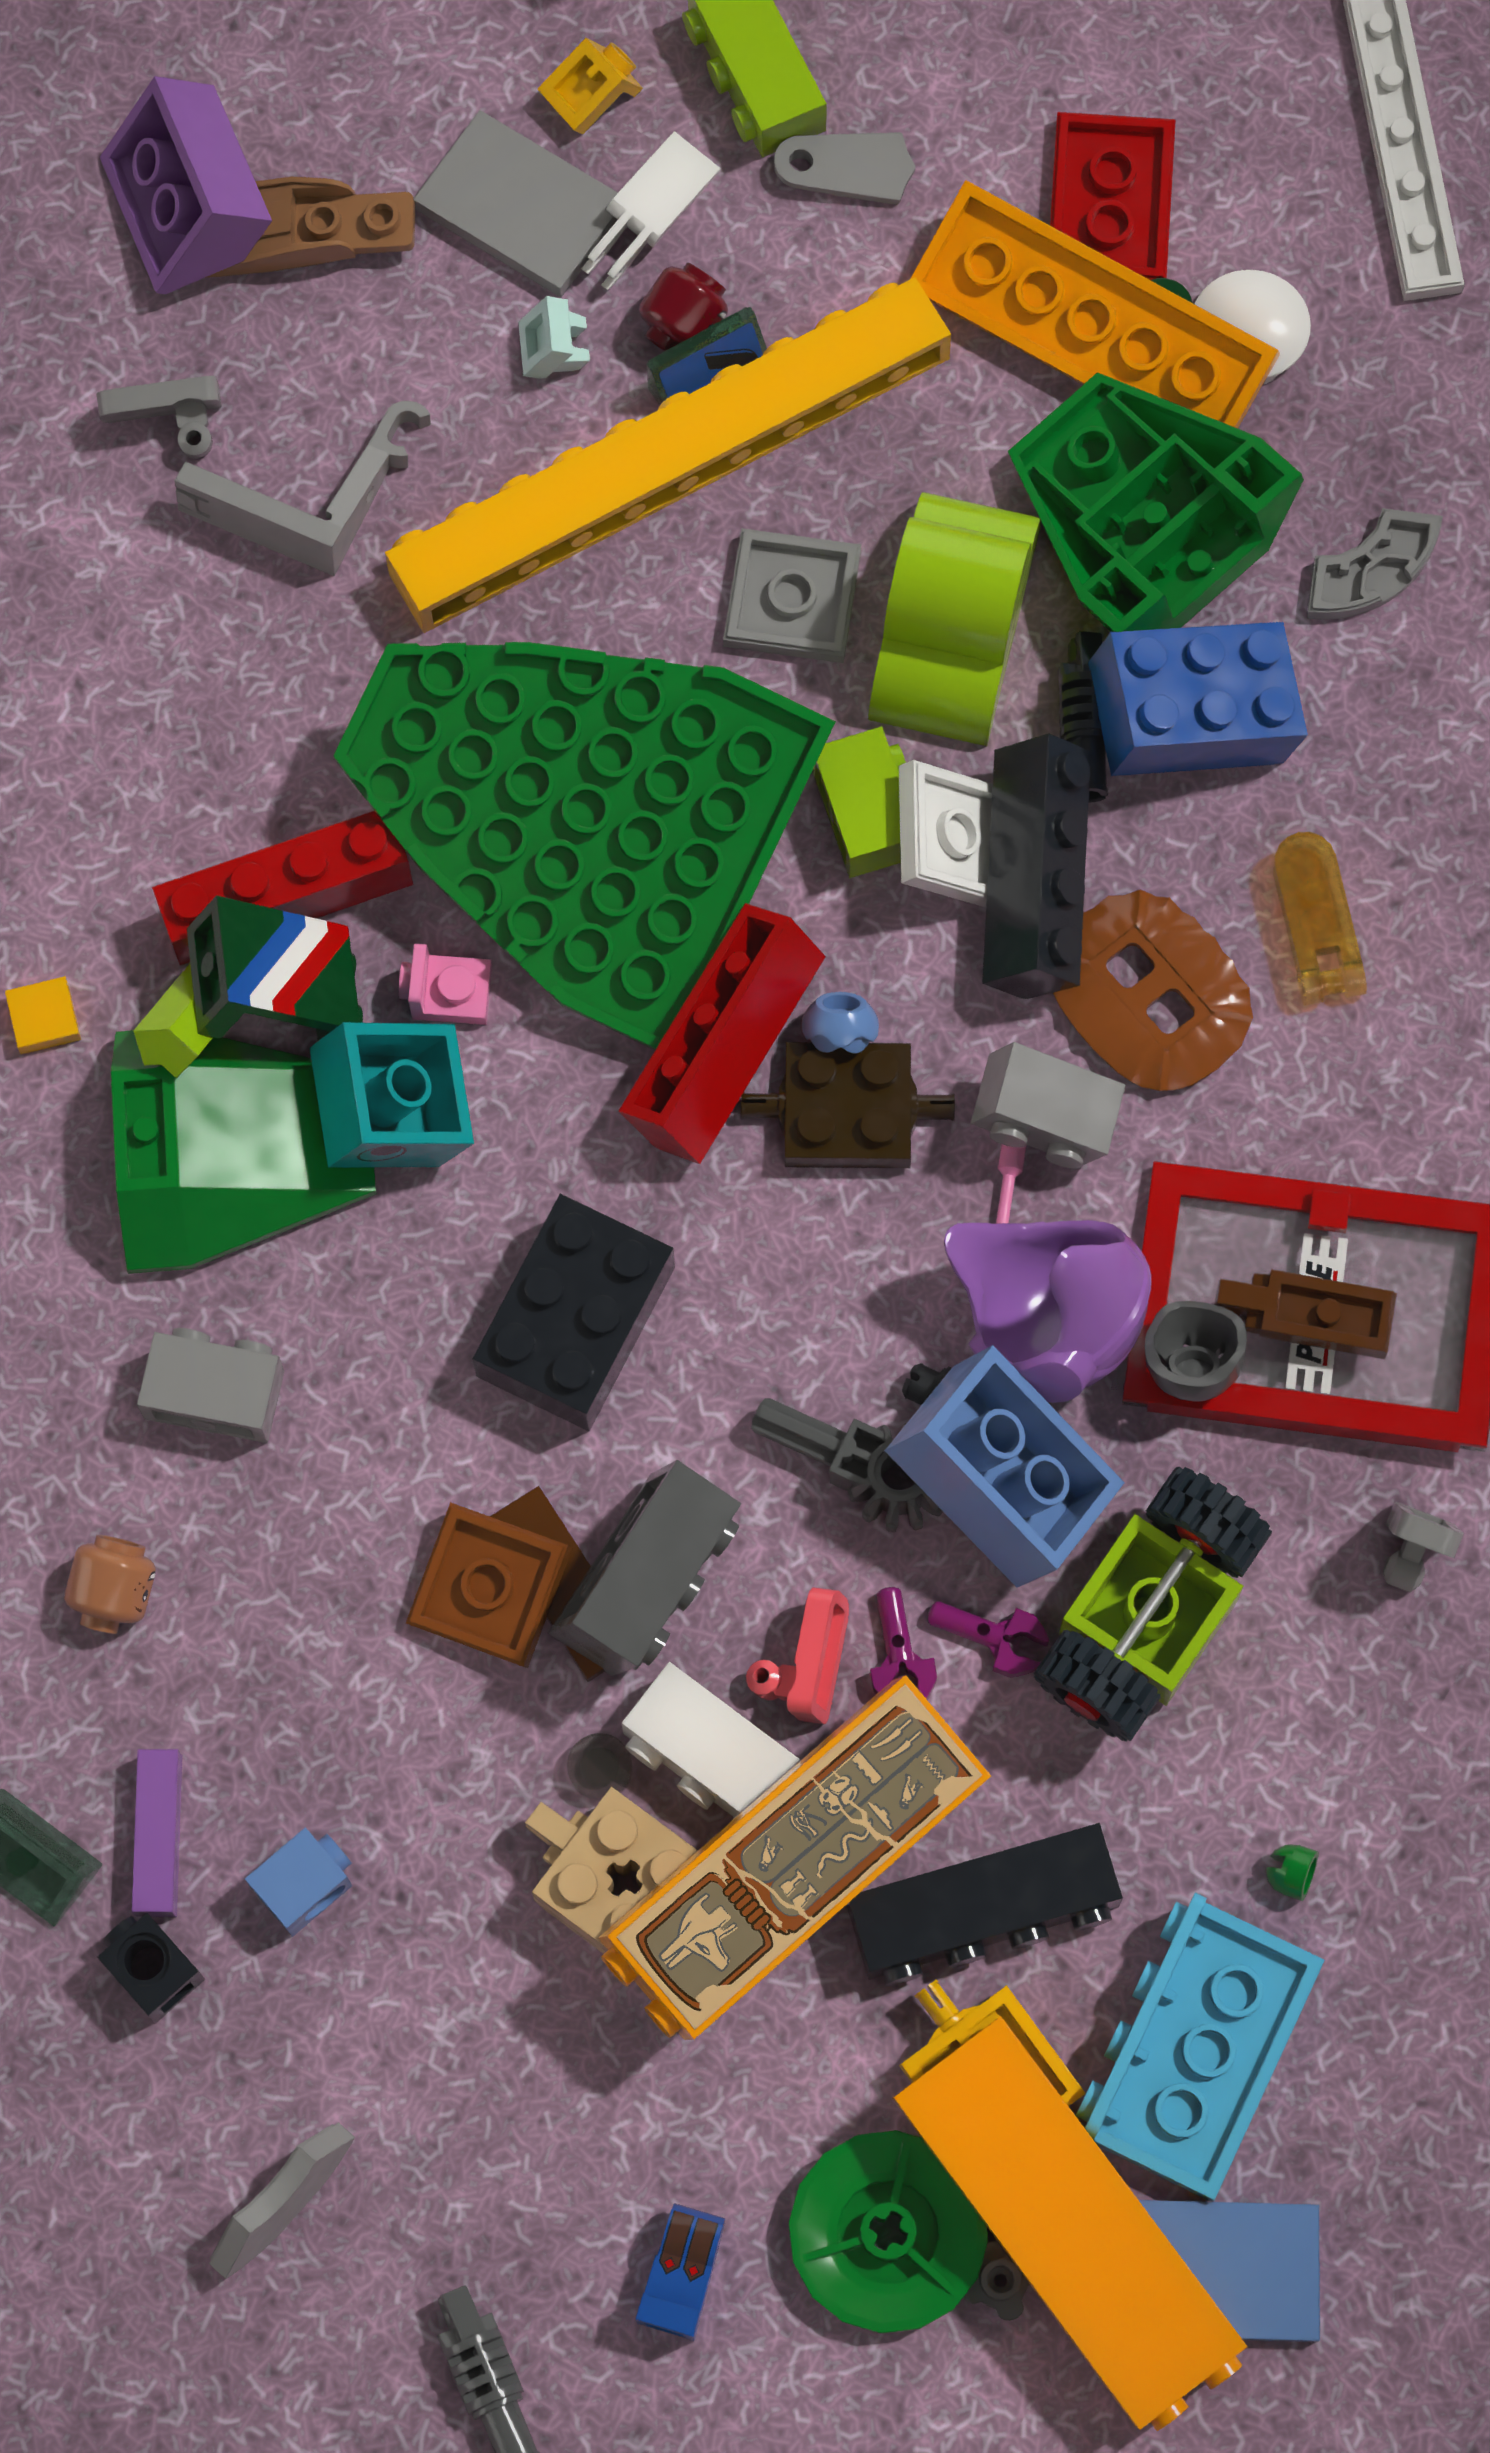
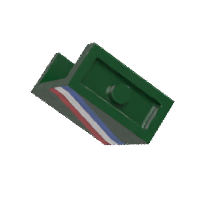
M216 895L187 927L198 1034L221 1039L244 1013L316 1028L317 1042L343 1022L363 1023V1011L361 1006L358 1005L355 983L356 958L351 952L347 925Z

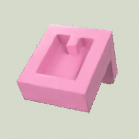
M414 943L412 963H401L399 999L408 1000L412 1020L487 1025L492 974L491 959L429 955L427 944Z

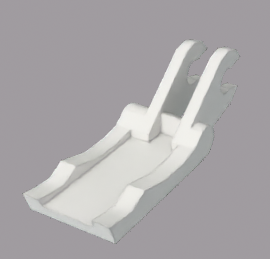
M674 131L609 203L606 211L618 220L587 257L589 260L581 269L587 274L591 273L628 227L638 236L607 273L609 276L601 284L607 290L611 289L644 246L648 243L653 248L678 217L717 176L721 168Z

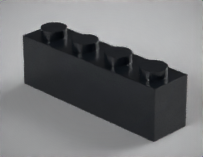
M1049 733L994 750L982 984L1021 999H1030L1080 986L1091 751Z
M1096 1823L862 1891L847 1904V1909L868 1980L883 1976L885 1985L892 1986L921 1977L923 1975L921 1965L946 1958L948 1967L952 1968L986 1957L984 1947L1009 1940L1012 1949H1019L1049 1939L1047 1928L1072 1921L1075 1931L1102 1925L1112 1920L1110 1910L1118 1908L1123 1897L1100 1823Z

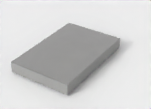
M481 110L478 111L414 197L415 210L559 297L564 295L581 272V268L589 260L587 258L588 255L618 220L606 211L607 206L618 192Z

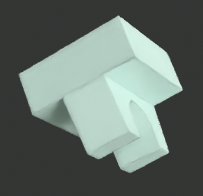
M546 296L518 321L523 376L538 379L547 378L552 372L579 370L590 361L588 349L577 348L572 345L571 338L579 336L587 328L586 317L569 311L568 299Z

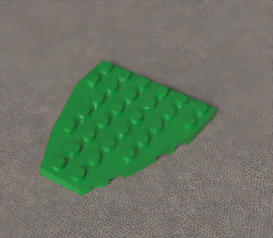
M505 642V645L442 643L433 646H420L417 643L387 644L333 757L418 868L561 1006L656 1050L744 904L750 903L836 721L724 667L709 665L698 667L666 663L662 659L606 655V652L532 642Z

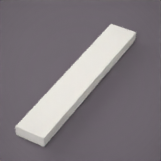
M1343 0L1403 301L1462 293L1464 280L1406 0Z

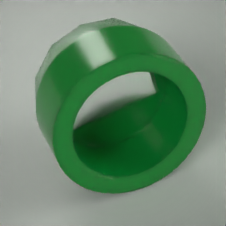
M1288 1844L1274 1850L1270 1857L1283 1863L1281 1869L1266 1867L1267 1880L1272 1888L1279 1893L1303 1901L1308 1893L1317 1867L1319 1852L1301 1845Z

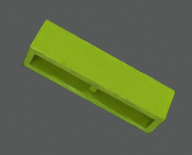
M190 963L133 1030L144 1066L162 1065L176 1078L199 1056L213 1038L198 1034Z

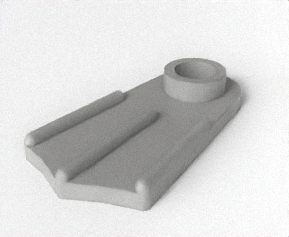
M900 132L793 136L784 140L778 146L774 156L775 173L789 187L894 205L900 203L905 187L915 173L916 168L907 151L903 134ZM801 158L807 160L811 167L806 171H798L790 165V162Z

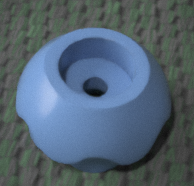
M831 992L821 995L807 1008L802 1019V1031L805 1039L811 1040L819 1051L827 1053L843 1048L850 1053H859L867 1047L869 1042H874L877 1038L879 1020L874 1009L863 997L848 992Z

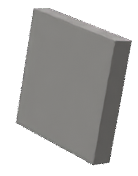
M741 528L723 647L844 663L860 563L861 544Z

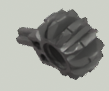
M765 1398L758 1406L751 1426L754 1433L830 1466V1484L848 1491V1497L851 1502L869 1500L862 1511V1518L866 1522L870 1523L875 1520L884 1510L887 1512L886 1530L888 1532H896L899 1526V1515L907 1514L910 1526L916 1531L923 1528L921 1507L931 1515L938 1517L943 1513L916 1483L905 1490H895L884 1483L882 1479L884 1473L889 1468L898 1465L884 1451L893 1441L891 1431L887 1425L875 1428L857 1419H853L846 1433L771 1398Z

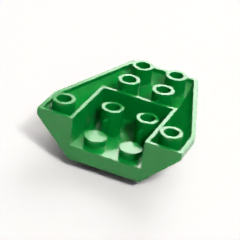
M133 1030L116 1032L111 1065L115 1175L128 1274L193 1269L377 1194L375 1167H328L311 1058L222 1037L219 1039L213 1037L199 1056L176 1078L162 1065L144 1066Z

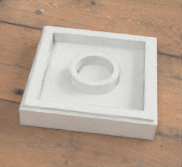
M916 760L899 766L902 884L986 907L993 784Z

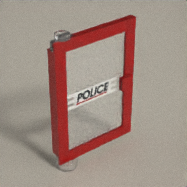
M1153 1162L1142 1253L1151 1271V1292L1146 1317L1137 1341L1125 1360L1113 1371L1111 1390L1124 1391L1122 1405L1145 1407L1147 1412L1458 1452L1459 1449L1490 1452V1204ZM1271 1269L1397 1293L1388 1354L1385 1360L1259 1337V1334L1246 1332V1357L1238 1379L1223 1394L1200 1402L1181 1400L1165 1393L1154 1382L1146 1367L1145 1336L1159 1310L1165 1305L1177 1301H1196L1214 1305L1220 1279L1251 1284L1254 1273L1270 1274Z

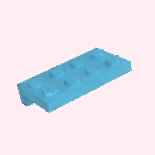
M1195 1892L1188 1907L1176 1901L1160 1935V1938L1171 1942L1161 1966L1148 1960L1132 1994V1997L1143 2002L1133 2026L1120 2020L1104 2054V2057L1115 2062L1105 2085L1092 2080L1076 2117L1087 2122L1085 2129L1098 2147L1210 2202H1214L1325 1960L1206 1903L1207 1898Z

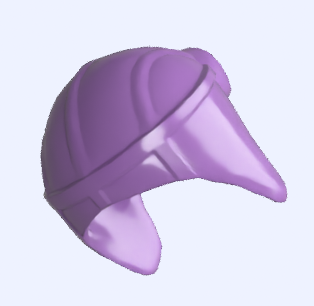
M1082 1220L1048 1223L1042 1221L1028 1224L957 1223L947 1230L944 1238L945 1251L955 1274L967 1292L976 1334L968 1344L974 1355L994 1345L1047 1402L1051 1403L1072 1400L1085 1388L1108 1376L1125 1360L1135 1345L1147 1313L1152 1281L1150 1266L1144 1254L1120 1228L1106 1222Z

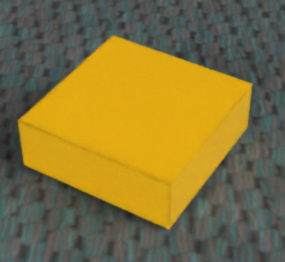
M66 976L5 991L16 1043L21 1055L81 1040Z

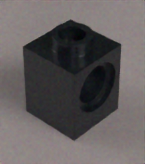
M148 1913L138 1921L133 1916H130L115 1926L102 1942L107 1948L97 1956L155 2023L161 2020L205 1980L202 1974ZM145 1948L160 1949L164 1955V1964L161 1971L151 1979L140 1980L134 1978L131 1972V1963L135 1955Z

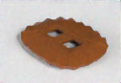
M1141 889L1126 895H1108L1094 908L1083 913L1080 986L1053 993L1060 1008L1074 1028L1110 1067L1128 1081L1142 1088L1156 1091L1178 1090L1192 1086L1219 1069L1242 1046L1253 1019L1250 988L1241 979L1233 960L1222 951L1216 938L1204 931L1195 917L1182 912L1170 897H1157ZM1136 946L1153 964L1154 969L1134 986L1126 988L1108 971L1106 965L1125 948ZM1176 992L1192 1008L1194 1016L1176 1031L1167 1034L1162 1032L1147 1015V1009L1166 993Z

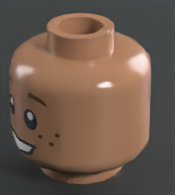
M96 1535L94 1543H87L78 1547L71 1567L64 1600L70 1608L82 1613L80 1625L101 1632L117 1634L120 1623H136L143 1619L156 1571L154 1563L144 1556L145 1546L116 1537Z

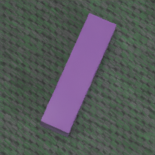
M138 1749L132 1888V1913L136 1917H143L146 1913L151 1917H177L182 1754L178 1749Z

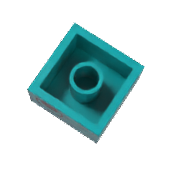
M343 1022L310 1047L328 1167H440L474 1144L455 1024Z

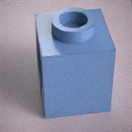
M305 1827L248 1875L245 1880L293 1937L352 1887L349 1878L343 1872L352 1862L328 1834H325L317 1841Z

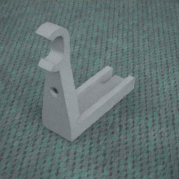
M400 401L388 408L367 447L328 506L326 517L330 518V520L318 518L186 461L174 480L175 487H177L178 510L335 576L390 466L394 468H408V455L404 446H396L390 442L397 428L404 422L415 423L419 429L430 426V413L424 406L413 401Z

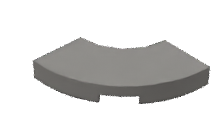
M1382 508L1375 530L1361 545L1339 555L1315 556L1307 619L1326 620L1352 617L1376 609L1397 597L1411 585L1429 561L1439 536L1443 516Z
M338 2122L297 2145L285 2165L272 2181L248 2205L232 2216L210 2257L211 2261L209 2264L227 2279L260 2254L282 2233L321 2189L341 2162L355 2137Z

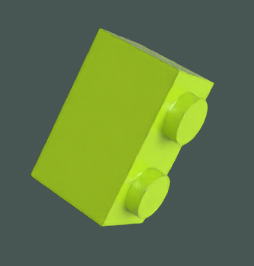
M882 726L825 743L812 771L849 879L901 863L899 766L906 763L899 744L889 746Z

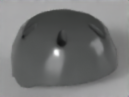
M1177 1301L1167 1304L1156 1314L1146 1333L1144 1346L1146 1367L1157 1386L1175 1398L1198 1402L1216 1398L1223 1394L1238 1379L1244 1365L1247 1344L1245 1324L1238 1315L1221 1306L1196 1301Z

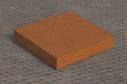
M450 1502L406 1624L528 1668L573 1547Z

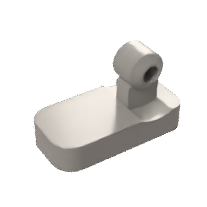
M215 376L108 389L96 393L99 418L103 423L176 414L177 426L180 429L178 444L186 456L194 459L203 458L212 449L213 440L207 429L209 425L207 410L222 407L219 383ZM193 436L201 437V441L197 445H190L189 441Z
M1395 1501L1386 1526H1389L1388 1529L1394 1535L1405 1540L1401 1550L1392 1554L1386 1561L1383 1570L1385 1582L1407 1592H1412L1421 1585L1425 1575V1567L1422 1560L1425 1549L1427 1548L1455 1558L1464 1533L1449 1521Z

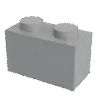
M1012 1042L989 1054L971 1124L991 1131L989 1137L997 1143L1018 1148L1028 1145L1047 1152L1045 1158L1053 1164L1066 1168H1081L1082 1165L1108 1155L1126 1084Z
M174 1328L172 1335L154 1332L137 1406L145 1420L268 1443L285 1370L280 1357L272 1355V1348L259 1342L236 1340L234 1347L210 1343L209 1335L187 1328Z

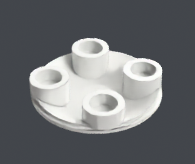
M1240 270L1225 274L1212 281L1201 292L1195 302V305L1279 350L1280 356L1264 384L1273 381L1279 374L1293 366L1307 346L1311 323L1306 303L1292 285L1274 274L1259 270Z

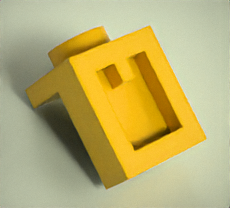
M585 38L539 86L538 91L574 131L584 134L623 92L635 97L643 88L631 75L636 65L617 45L610 42L607 47H604Z

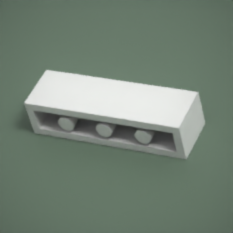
M668 1662L622 1722L623 1734L630 1739L625 1748L635 1758L654 1771L663 1763L682 1778L677 1787L689 1799L706 1810L714 1802L732 1815L733 1819L801 1761L671 1662Z

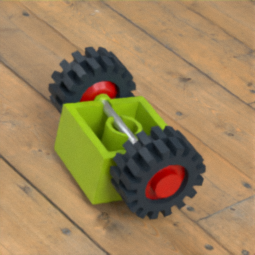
M1175 1467L1145 1510L1147 1518L1153 1521L1152 1525L1134 1514L1063 1617L1059 1631L1060 1636L1034 1672L1035 1680L1041 1683L1040 1686L1046 1692L1054 1695L1053 1699L1061 1705L1069 1707L1071 1709L1070 1712L1077 1717L1081 1716L1086 1719L1089 1725L1096 1729L1100 1727L1107 1735L1114 1738L1117 1736L1121 1741H1131L1158 1701L1165 1706L1168 1705L1236 1605L1244 1586L1230 1576L1235 1578L1242 1577L1272 1534L1267 1521L1260 1519L1261 1515L1254 1508L1245 1506L1246 1501L1241 1497L1228 1493L1227 1488L1222 1484H1214L1208 1476L1200 1472L1197 1475L1192 1469Z

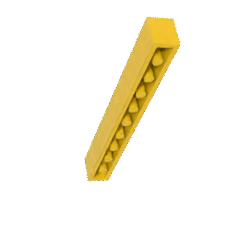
M916 277L900 285L897 283L886 284L873 292L867 302L848 312L837 310L828 314L818 322L815 329L796 339L786 337L776 341L765 350L763 356L742 367L739 364H734L722 369L704 387L690 394L688 392H679L670 396L652 414L638 421L628 419L618 423L600 441L584 449L578 446L564 451L556 457L548 468L532 476L522 474L510 479L500 488L499 493L478 504L476 502H467L458 506L448 514L444 522L426 531L418 529L404 534L393 544L392 549L385 552L389 576L422 632L426 633L949 360L951 333Z

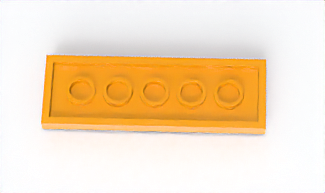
M967 180L964 181L911 278L916 277L926 295L934 304L1082 385L1098 372L1237 429L1280 356V352L1276 348Z

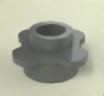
M989 2241L978 2279L965 2294L964 2298L971 2304L982 2302L986 2306L996 2309L1001 2319L1011 2321L1022 2314L1024 2310L1022 2299L1030 2284L1000 2243ZM1002 2274L1006 2277L1007 2284L1004 2287L995 2285L994 2278L996 2275Z

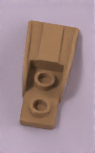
M291 176L255 181L271 216V224L244 261L205 278L273 272L356 258V254L410 251L415 245V201L413 195L410 192L355 194V191L349 185L328 178Z

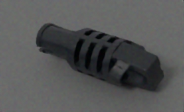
M1079 631L1068 644V662L1061 663L1058 668L1059 738L1091 751L1088 803L1102 801L1108 796L1106 750L1098 716L1095 689L1088 665L1089 660L1102 644V634Z

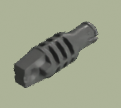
M466 2285L442 2294L438 2299V2304L448 2331L439 2334L437 2338L468 2415H472L474 2420H482L495 2453H540L536 2449L518 2402L523 2400L521 2393L524 2390L493 2314L489 2313L482 2317L479 2316Z

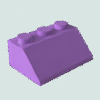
M154 76L101 154L100 160L155 292L168 294L244 261L271 224L272 219L214 85Z

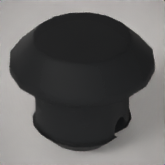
M923 1363L914 1365L910 1371V1379L906 1378L902 1388L905 1399L922 1405L951 1370V1367L948 1366L941 1372H938L923 1365Z

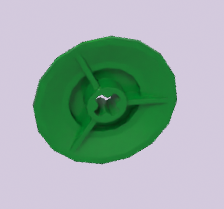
M897 2130L858 2134L825 2152L799 2184L789 2219L793 2264L811 2297L843 2323L880 2334L921 2329L954 2310L978 2279L988 2243L986 2224L921 2137ZM892 2214L901 2219L899 2231L907 2236V2240L903 2245L892 2242L885 2251L875 2246L877 2234L869 2227L874 2219L884 2223Z

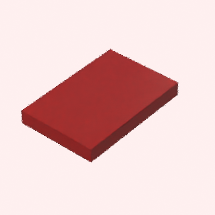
M1057 112L1050 226L1149 280L1167 278L1176 119Z

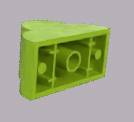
M926 492L921 493L914 517H910L907 522L895 565L885 615L883 640L871 692L868 720L988 746L1040 532L1041 520L1039 517Z

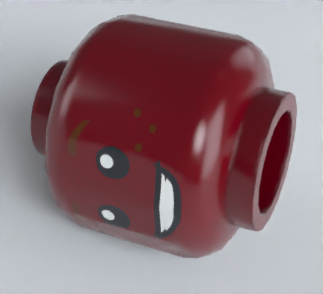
M687 262L683 269L673 266L667 267L660 274L640 304V316L650 326L644 336L671 356H674L679 348L690 353L706 347L727 316V304L722 298L726 289L707 273Z

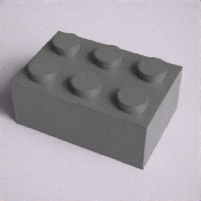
M679 1460L651 1473L548 1634L604 1668V1672L610 1676L630 1669L636 1670L642 1663L649 1666L658 1656L670 1636V1633L662 1628L668 1618L677 1608L684 1611L701 1589L705 1581L703 1577L697 1574L701 1566L712 1554L719 1557L735 1536L739 1524L734 1522L732 1518L742 1503Z

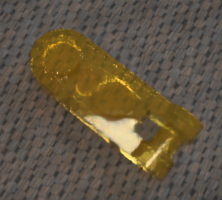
M1298 832L1290 835L1279 844L1273 861V876L1295 963L1302 1003L1304 1006L1323 1003L1324 996L1343 992L1347 998L1365 995L1367 993L1365 971L1337 857L1332 845L1322 836L1312 832ZM1336 953L1339 968L1320 972L1317 956Z

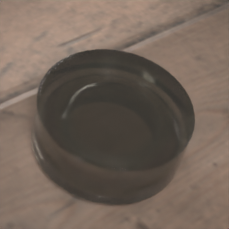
M595 1733L585 1736L573 1746L567 1760V1771L572 1786L580 1795L593 1801H601L611 1787L620 1793L627 1788L632 1778L633 1765L631 1755L622 1741L609 1734Z

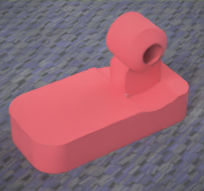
M811 1588L806 1600L794 1660L796 1666L782 1664L778 1667L772 1661L759 1660L753 1663L747 1671L746 1683L749 1689L763 1700L771 1701L779 1698L787 1701V1710L799 1721L826 1724L830 1715L848 1623V1599L839 1590Z

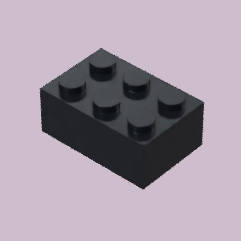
M560 1193L472 1358L476 1377L590 1432L675 1269L674 1248Z

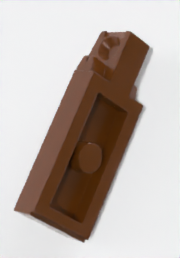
M1271 1269L1270 1274L1254 1273L1251 1284L1220 1279L1214 1305L1234 1312L1242 1320H1245L1246 1332L1259 1334V1337L1385 1360L1388 1354L1397 1293Z

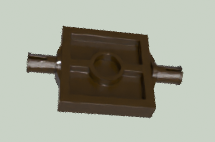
M786 1042V1074L779 1087V1093L744 1092L741 1098V1119L779 1118V1125L785 1137V1167L910 1168L911 1137L916 1128L917 1120L954 1121L955 1094H917V1088L911 1076V1043H869L859 1053H850L843 1048L826 1053L819 1051L813 1043Z

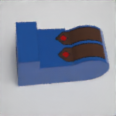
M673 2204L658 2254L655 2255L647 2285L641 2298L635 2319L637 2324L695 2341L724 2229L725 2218L680 2204Z

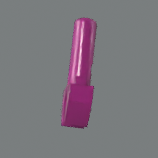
M896 1587L883 1588L877 1592L876 1598L887 1657L881 1667L870 1668L873 1692L875 1694L879 1693L898 1676L899 1666H904L906 1672L916 1679L918 1683L917 1689L928 1700L937 1681L934 1658L922 1659L912 1651L902 1592Z
M940 1601L935 1602L928 1612L927 1620L930 1625L988 1647L995 1659L992 1671L1009 1678L1023 1676L1036 1671L1040 1662L1027 1657L1017 1656L1013 1653L1010 1644L1004 1641V1639L1012 1640L1019 1636H1025L1041 1645L1048 1646L1049 1644L1048 1635L1037 1617L1018 1608L1015 1609L1011 1619L1000 1623L989 1621Z

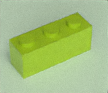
M688 0V10L682 13L686 31L695 46L703 43L711 57L710 60H707L710 78L719 94L729 92L736 106L731 109L732 118L744 142L753 139L763 158L775 153L778 146L790 137L818 135L826 131L827 103L773 0Z

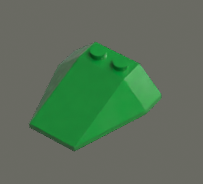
M1098 372L1008 450L1014 467L1081 605L1110 632L1183 627L1269 551L1304 481L1302 474L1262 438Z

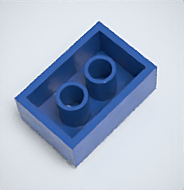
M1284 622L1110 632L1088 662L1111 776L1284 763L1308 736Z

